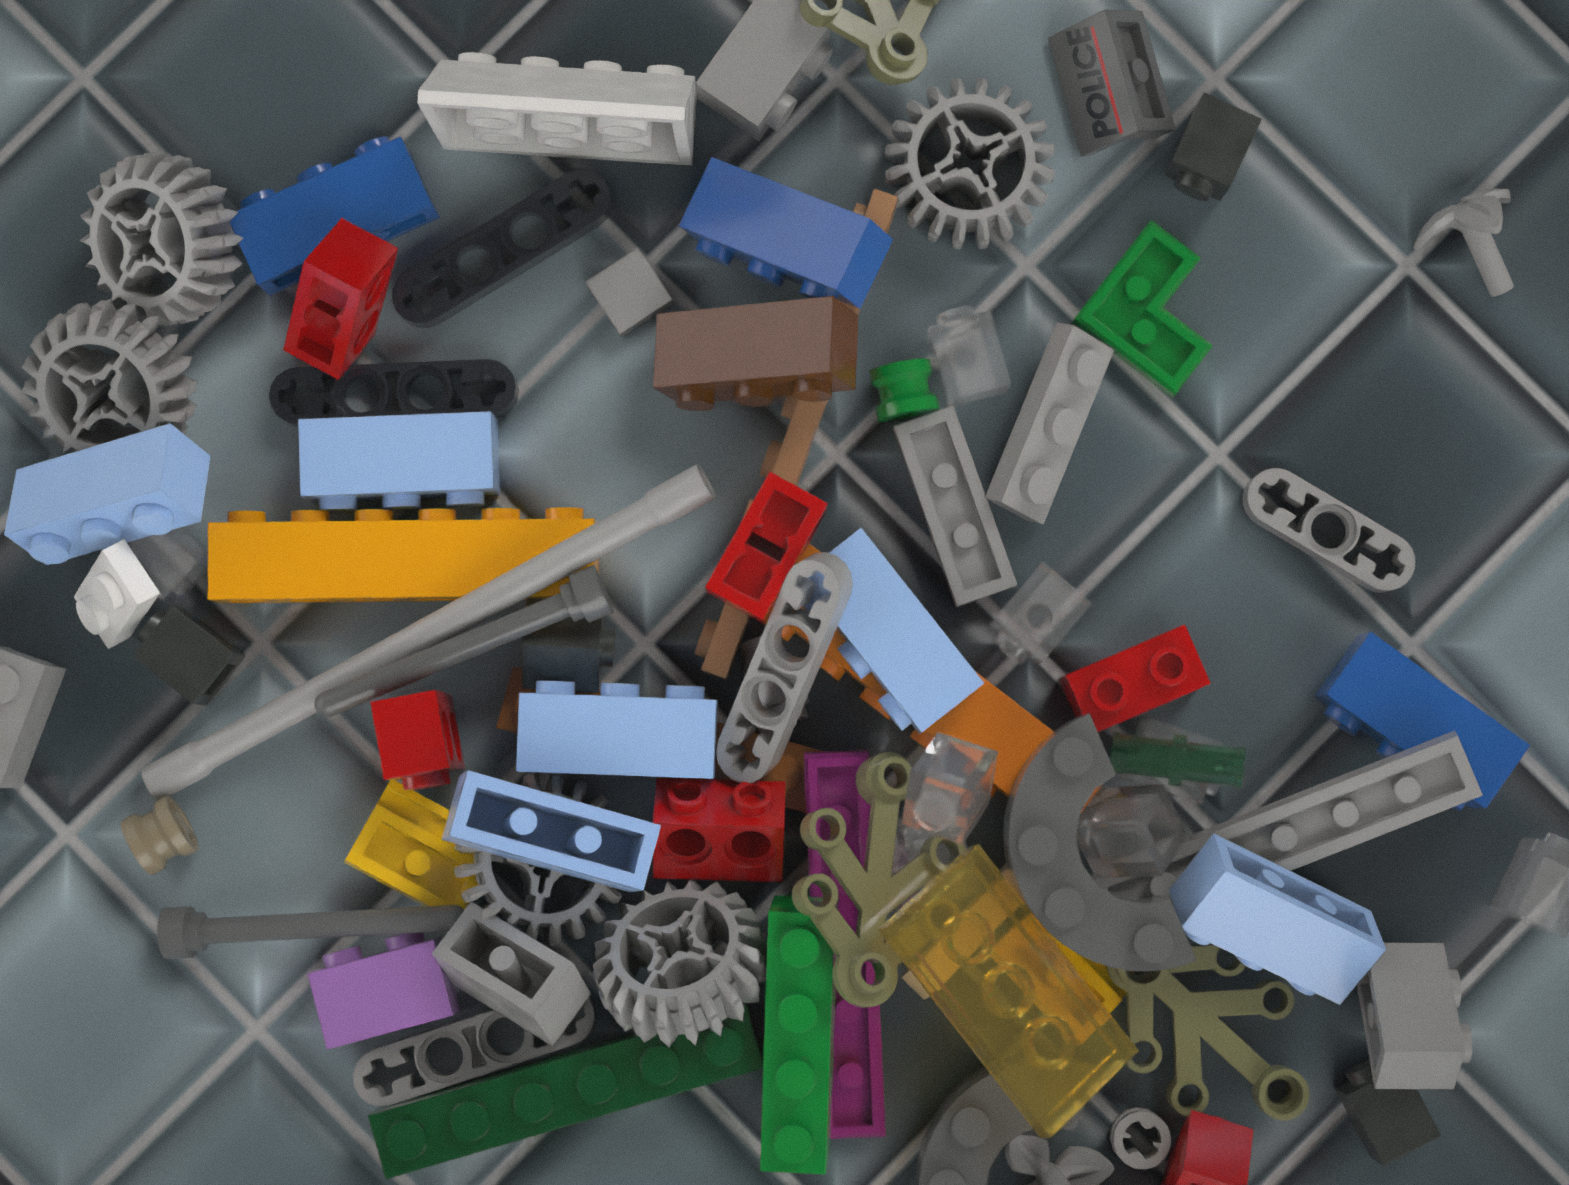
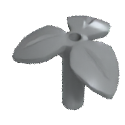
M1494 188L1477 191L1461 198L1459 204L1449 205L1435 213L1423 226L1414 242L1413 248L1416 252L1434 235L1444 229L1454 228L1462 232L1491 297L1506 293L1514 287L1492 237V234L1500 233L1502 229L1503 211L1501 203L1511 202L1508 189Z
M1025 1131L1005 1145V1158L1012 1171L1035 1175L1036 1180L1028 1185H1099L1109 1178L1115 1169L1111 1161L1100 1152L1081 1146H1070L1059 1155L1055 1163L1049 1162L1048 1139L1036 1131Z

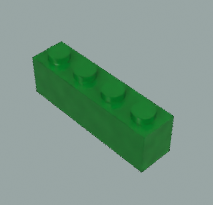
M774 895L768 911L760 1171L826 1175L831 1143L836 987L833 982L832 973L837 956L810 916L803 915L796 909L792 896ZM808 897V899L814 906L819 907L823 897ZM838 898L837 903H836V905H835V907H836V909H837L838 911H839V898Z

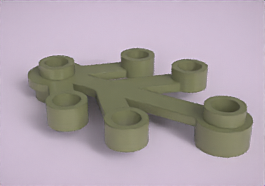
M813 0L800 1V13L809 24L816 27H827L865 49L867 67L870 73L880 82L888 85L908 83L916 79L926 67L928 51L920 37V33L933 6L940 3L941 0H909L899 20L896 17L890 0H854L864 7L869 22L842 8L843 0H821L827 5L829 10L819 8ZM893 47L899 50L903 55L898 54L893 49Z
M883 752L867 758L861 763L856 773L857 790L860 796L871 805L864 868L844 840L846 824L841 814L836 810L822 808L813 811L804 817L800 826V833L804 843L809 848L819 852L858 909L856 934L836 909L838 889L835 882L825 874H813L797 881L792 891L794 906L803 915L810 916L837 956L832 976L839 994L848 1003L863 1008L877 1006L888 1000L897 985V966L930 939L951 935L956 930L959 922L958 911L951 901L941 897L926 900L916 907L913 921L884 941L887 914L936 875L958 870L963 865L966 857L964 844L959 837L952 833L938 834L925 840L920 853L891 876L899 803L910 795L914 785V773L911 765L903 756L895 752ZM887 766L891 767L896 774V788L890 787L885 782L884 770ZM818 818L824 819L830 826L831 835L827 841L822 840L816 833L815 826ZM939 842L948 848L950 858L947 865L942 864L937 858L936 848ZM811 883L817 885L822 891L823 900L819 907L814 906L808 899L807 891ZM932 907L938 909L942 915L943 923L939 930L935 929L929 921V912ZM865 961L870 962L875 971V980L871 985L867 984L861 976V967Z
M1211 943L1209 945H1190L1197 961L1180 967L1133 973L1130 970L1106 966L1112 982L1126 991L1128 1035L1124 1037L1120 1044L1119 1054L1123 1063L1133 1071L1149 1073L1155 1070L1162 1060L1161 1045L1153 1038V994L1172 1010L1174 1078L1167 1086L1166 1099L1175 1111L1183 1116H1188L1191 1109L1202 1113L1208 1105L1209 1092L1206 1085L1202 1082L1200 1037L1253 1085V1100L1262 1112L1276 1120L1286 1121L1298 1117L1305 1110L1309 1101V1087L1302 1075L1284 1065L1270 1066L1218 1018L1221 1016L1260 1014L1271 1020L1283 1019L1291 1013L1295 1002L1294 994L1288 985L1276 979L1268 978L1259 981L1254 988L1189 991L1171 973L1211 969L1222 976L1232 977L1240 974L1246 967L1237 958H1235L1230 966L1220 967L1217 963V953L1220 947ZM1272 988H1278L1282 994L1281 1004L1274 1010H1266L1263 1004L1265 993ZM1147 1041L1151 1047L1149 1058L1143 1063H1134L1131 1058V1049L1136 1043ZM1276 1079H1283L1286 1085L1284 1096L1277 1101H1270L1267 1096L1269 1084ZM1188 1084L1195 1085L1197 1089L1196 1100L1189 1106H1181L1178 1102L1180 1089Z

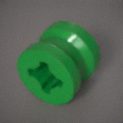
M919 358L898 361L869 370L870 384L878 389L880 403L876 407L878 422L885 423L913 419L940 409L937 396L929 390L928 378L932 374L930 359Z

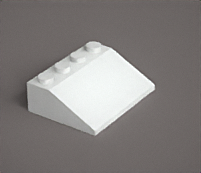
M467 52L459 54L458 61L440 60L418 90L417 103L444 150L692 166L697 104L695 76L684 75V70L680 67L651 65L647 67V73L622 71V66L614 62L588 61L584 63V69L559 67V62L554 59L537 56L522 58L521 65L496 63L494 56Z

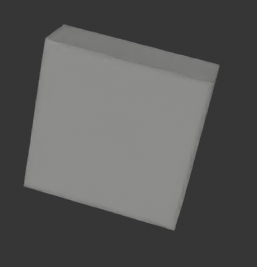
M638 247L585 282L621 337L673 304V299Z

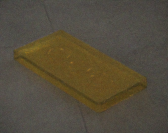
M979 844L968 847L878 929L1040 1138H1051L1139 1051Z

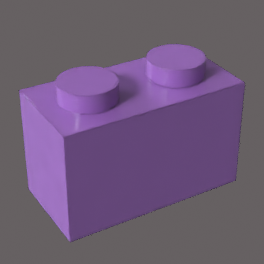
M424 933L395 935L385 938L387 951L363 957L360 945L322 955L325 968L308 973V978L326 1049L443 1019L461 1011L455 986L432 955V952L443 939L442 936L425 940Z

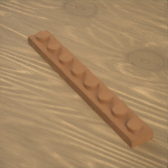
M874 189L868 206L856 203L853 212L870 218L888 234L896 212L898 197ZM840 301L854 313L859 315L861 308L859 309ZM793 395L786 396L781 416L791 419L783 443L771 440L761 466L760 476L767 477L771 471L790 483L798 485L828 400L810 402L798 400ZM750 499L747 505L744 516L753 502L752 499ZM727 603L723 607L718 622L710 619L706 620L695 650V655L705 658L701 670L706 674L726 681L730 675L750 616Z

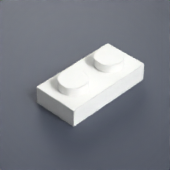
M125 539L101 551L74 598L77 601L76 610L85 628L94 635L99 634L107 648L110 649L130 638L160 592Z

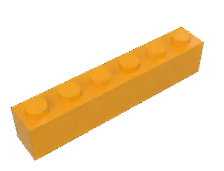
M575 507L545 509V519H520V509L487 508L482 509V520H457V510L420 509L418 510V520H393L392 510L362 509L354 511V521H329V511L295 510L291 511V522H266V512L229 511L227 512V522H208L207 599L221 604L454 601L597 522L594 518L584 519V509ZM599 559L579 570L594 565L599 573ZM569 575L528 598L546 599L561 593L559 586L570 582Z

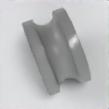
M1134 1107L1124 1110L1115 1118L1110 1128V1142L1113 1151L1123 1163L1134 1169L1146 1170L1156 1167L1166 1158L1170 1150L1171 1135L1168 1126L1156 1113L1147 1108ZM1134 1122H1139L1145 1129H1150L1154 1126L1156 1128L1157 1139H1149L1154 1148L1147 1154L1142 1155L1135 1147L1127 1150L1124 1148L1123 1137L1131 1138L1126 1129Z

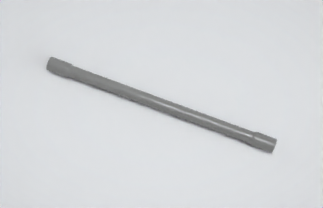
M698 464L650 489L641 499L201 740L188 742L142 768L141 772L148 791L157 800L165 795L171 796L208 776L214 768L317 713L314 702L320 693L458 636L652 529L666 526L716 499V494L708 477Z

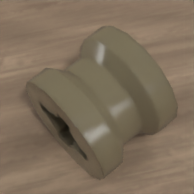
M169 795L156 800L153 810L145 815L132 814L121 820L122 833L132 854L141 867L150 875H155L164 870L167 860L176 855L189 856L199 850V843L193 827L181 807Z

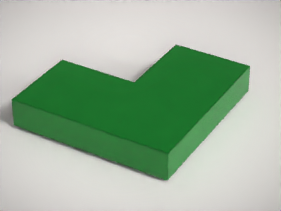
M1150 220L1072 322L1090 336L1114 350L1113 354L1169 397L1173 398L1213 347L1207 340L1163 308L1201 257Z

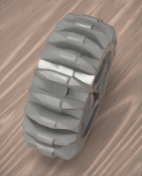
M984 77L977 79L974 94H965L962 80L960 78L953 79L950 85L951 98L947 99L936 86L929 87L926 96L931 109H928L920 102L911 100L907 104L906 112L913 123L896 120L892 126V134L903 143L887 144L885 149L886 159L901 164L886 170V183L890 185H906L894 194V196L898 197L896 208L905 207L912 203L917 205L911 210L907 218V224L915 228L926 218H929L933 222L930 225L927 238L932 242H936L940 238L943 228L953 230L951 245L954 249L962 248L966 232H974L975 244L978 249L987 248L990 236L989 228L992 227L1003 242L1010 240L1013 236V228L1009 217L1017 224L1028 227L1032 223L1034 216L1026 204L1034 207H1043L1048 198V194L1036 184L1045 185L1052 183L1055 177L1054 169L1039 163L1053 157L1055 152L1054 144L1033 142L1046 132L1047 124L1045 120H1035L1026 124L1024 120L1028 117L1033 105L1029 100L1025 99L1014 109L1009 107L1007 104L1012 89L1008 85H1003L999 89L996 99L986 96L988 81ZM958 119L985 121L996 126L1005 135L998 132L987 137L978 136L968 129L963 120L958 121ZM939 127L944 136L943 145L946 149L947 157L934 165L933 172L921 177L917 161L918 151L924 140ZM958 148L962 153H966L970 160L982 159L978 173L981 176V180L977 174H973L969 167L957 169L961 155L958 152ZM1017 151L1021 166L1020 182L1007 198L1000 201L995 192L997 183L994 180L992 170L1004 163L1006 156ZM953 190L962 191L973 200L976 207L981 206L982 209L964 210L955 208L939 200L933 193L937 192L939 195Z
M163 152L144 153V155L124 158L123 161L117 162L116 167L109 168L106 172L100 173L101 185L87 192L94 208H89L88 211L80 215L90 226V233L79 241L91 247L93 256L85 267L98 270L101 276L96 290L106 291L107 293L112 292V303L115 309H120L126 304H135L138 321L143 322L149 316H159L158 325L161 327L178 324V322L184 324L196 321L200 316L205 315V312L212 311L216 306L221 305V294H225L228 290L235 287L228 272L234 271L243 264L232 253V246L237 245L244 238L231 231L230 221L238 212L224 209L222 200L227 188L218 187L217 185L210 186L211 170L193 167L191 158L180 155L171 156L170 153L164 154ZM151 192L160 197L156 206L153 207L145 201ZM170 272L177 278L173 286L162 280L165 273Z
M111 299L101 300L92 308L87 302L84 304L80 303L68 310L67 313L56 315L47 322L45 330L34 337L30 345L34 353L25 359V363L21 367L32 377L24 383L21 392L37 398L38 402L31 407L28 417L45 418L48 426L44 430L42 439L54 438L55 436L60 437L64 441L62 456L169 423L184 435L186 434L189 427L186 421L194 415L195 408L197 407L188 397L196 391L198 381L182 375V372L190 366L192 356H176L171 348L177 343L178 334H169L162 338L156 332L159 316H149L143 322L138 321L135 304H126L116 311ZM83 345L105 346L117 351L118 354L108 355L97 348L90 351ZM116 372L115 376L112 379L110 375ZM108 394L110 398L105 401V397ZM102 418L113 419L124 426L127 423H131L135 427L117 426L102 420Z
M535 772L525 774L523 786L541 791L537 774ZM552 773L549 776L546 790L543 792L581 802L587 790V783L581 780L575 782L568 794L564 795L562 794L563 775L561 773ZM510 779L504 780L513 783ZM601 795L591 800L588 805L604 809L608 801ZM455 844L456 851L474 854L473 864H463L454 868L456 877L464 878L475 874L478 886L466 889L461 894L463 901L467 903L484 896L488 902L483 907L482 917L484 919L499 913L503 916L502 920L511 926L522 925L521 932L537 940L539 927H543L544 938L549 947L561 944V924L565 925L573 939L584 937L585 927L580 918L582 914L594 924H602L606 920L604 911L595 903L598 898L612 904L618 903L621 898V894L616 889L587 881L580 895L571 904L557 912L543 914L545 898L550 897L553 883L560 876L566 874L546 869L543 871L540 879V876L533 872L536 866L529 867L527 863ZM491 861L510 866L520 874L523 880L522 896L525 897L523 909L511 902L501 891L494 878Z
M691 879L684 889L677 890L667 880L664 892L652 895L646 890H642L641 902L636 906L621 903L620 917L622 920L604 921L605 938L594 942L597 961L593 964V977L598 989H600L598 994L606 1010H609L610 1014L614 1015L617 1024L622 1026L624 1031L634 1028L636 1035L640 1036L644 1043L658 1034L660 1040L670 1047L678 1035L685 1034L686 1038L696 1045L699 1032L708 1028L721 1036L722 1021L727 1017L743 1021V1012L745 1010L742 1003L759 1002L760 988L758 984L766 981L767 940L765 934L761 933L763 929L759 917L753 912L752 908H747L745 901L740 898L738 892L726 895L725 890L721 888L718 882L703 890L696 880ZM717 939L728 945L724 956L715 954L712 946ZM640 966L647 968L649 977L644 985L635 980Z

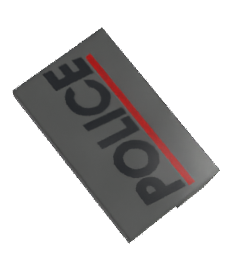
M1104 9L1048 37L1081 157L1091 156L1126 139H1157L1176 130L1143 11Z

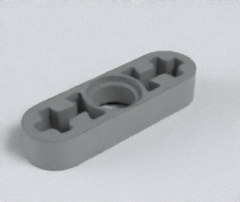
M1281 468L1267 469L1253 477L1246 485L1242 498L1243 507L1247 516L1254 523L1367 590L1378 593L1388 592L1402 587L1412 577L1416 561L1413 549L1406 540L1290 471ZM1276 483H1280L1285 487L1282 498L1296 508L1303 506L1305 497L1314 502V505L1300 518L1297 532L1288 527V524L1296 517L1293 513L1280 507L1270 514L1262 509L1265 504V498L1258 493L1260 487L1269 489ZM1332 513L1343 521L1346 531L1345 538L1337 548H1324L1313 539L1311 526L1317 515ZM1360 530L1368 534V538L1360 546L1372 553H1380L1387 548L1394 552L1391 562L1394 566L1398 567L1397 574L1387 573L1379 579L1372 574L1376 564L1360 553L1353 556L1351 564L1343 559L1344 555L1350 552L1357 544Z

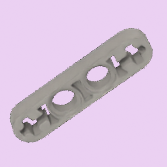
M827 552L814 553L794 565L785 578L717 743L716 755L718 764L723 772L732 780L740 783L744 781L753 783L772 771L781 760L851 596L853 587L851 572L846 563L836 555ZM817 572H821L825 576L823 587L830 592L816 600L811 611L801 609V607L810 602L815 590V583L808 578ZM785 625L797 626L807 635L810 648L806 657L798 658L792 656L784 648L781 634ZM761 681H771L781 687L786 698L783 712H773L763 706L758 694ZM757 727L766 729L757 736L752 753L758 758L752 763L748 762L744 758L746 748L741 743L752 736Z
M590 995L582 1005L585 1016L576 1021L577 1031L568 1033L566 1028L553 1046L548 1043L537 1045V1036L523 1028L524 1041L518 1051L509 1054L498 1052L492 1047L488 1032L491 1024L496 1019L505 1016L493 1009L378 1046L364 1054L357 1062L353 1073L354 1087L359 1097L368 1104L378 1107L389 1106L575 1045L584 1040L594 1028L597 1019L596 1004ZM447 1037L455 1040L460 1045L463 1051V1061L457 1071L443 1074L431 1067L427 1053L429 1046L437 1038ZM415 1047V1066L426 1083L416 1085L415 1072L400 1076L392 1082V1093H386L382 1084L371 1086L368 1075L377 1069L375 1059L383 1058L386 1067H394L411 1060L404 1048Z

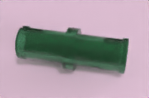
M1114 732L1111 764L1115 773L1167 778L1168 785L1181 787L1182 780L1234 786V788L1241 789L1246 747L1239 746L1237 748L1186 742L1187 735L1173 734V740Z

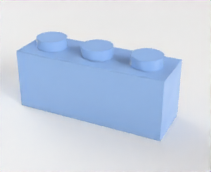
M491 411L298 419L300 496L310 502H319V510L329 511V513L353 512L358 510L357 501L382 500L383 509L411 510L421 508V498L446 497L447 507H479L485 505L484 495H500L498 420Z
M169 423L17 469L4 535L29 552L35 560L49 565L60 564L70 558L104 550L123 539L126 542H131L152 535H163L173 529L201 522L210 455Z
M862 528L829 552L846 563L853 581L851 596L837 626L838 632L846 642L837 649L860 679H863L871 672L883 687L886 694L878 699V702L901 731L912 724L919 734L984 684ZM817 572L808 578L815 583V590L810 602L803 606L805 610L811 611L815 601L830 592L823 587L825 576L821 572Z
M536 681V693H519L516 772L714 779L716 770L718 701L704 699L705 687L666 685L665 698L639 697V684L601 683V693L598 696L575 695V682Z
M468 770L459 776L441 840L623 891L636 892L644 890L661 825Z
M1214 833L1169 889L1176 914L1186 936L1201 945H1209L1211 943L1234 954L1241 963L1253 970L1260 971L1266 969L1286 979L1296 990L1305 995L1312 996L1316 993L1339 1005L1386 951L1370 910Z

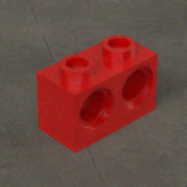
M341 218L304 260L283 351L339 380L375 336L398 247Z
M770 471L705 586L707 593L765 624L776 603L787 574L794 565L799 563L827 513L828 503Z
M1185 624L1059 678L1075 718L1090 713L1097 732L1211 684Z
M430 690L370 702L384 780H402L404 791L420 790L451 784L449 772L465 769L451 693Z
M657 777L653 823L661 825L653 853V877L662 879L783 882L786 781H755L753 783L744 781L740 783L735 780Z

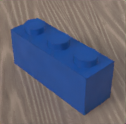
M387 136L369 140L355 149L354 154L356 157L334 167L331 163H321L312 166L297 176V184L277 193L273 189L261 190L240 201V209L237 210V215L230 221V225L235 234L244 238L239 242L242 252L257 285L269 296L299 283L304 260L341 218L387 242L440 218L412 154L401 136L391 141Z
M711 157L679 224V227L698 240L695 251L710 260L729 266L732 259L736 258L749 264L746 270L749 274L768 284L781 287L784 279L802 285L799 293L806 298L834 296L837 300L859 309L893 241L870 218Z
M1371 631L1356 636L1314 696L1328 706L1323 715L1334 725L1353 736L1360 729L1380 743L1375 752L1382 759L1455 730L1483 796L1452 807L1458 811H1461L1464 805H1467L1469 808L1486 809L1530 747L1527 742Z

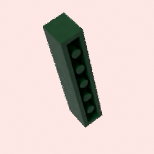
M742 1003L745 1010L743 1012V1021L729 1017L722 1021L721 1036L710 1028L700 1031L696 1045L688 1040L685 1034L678 1035L671 1046L668 1047L660 1040L658 1034L644 1043L640 1036H637L635 1032H631L454 1084L393 1105L378 1107L368 1115L385 1180L763 1069L764 1054L749 1003Z

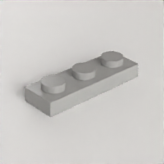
M1056 322L986 493V499L1027 521L1044 524L1114 350L1074 325Z
M954 406L893 426L892 430L955 607L957 608L1016 587L1018 584L989 503L985 498L984 489Z

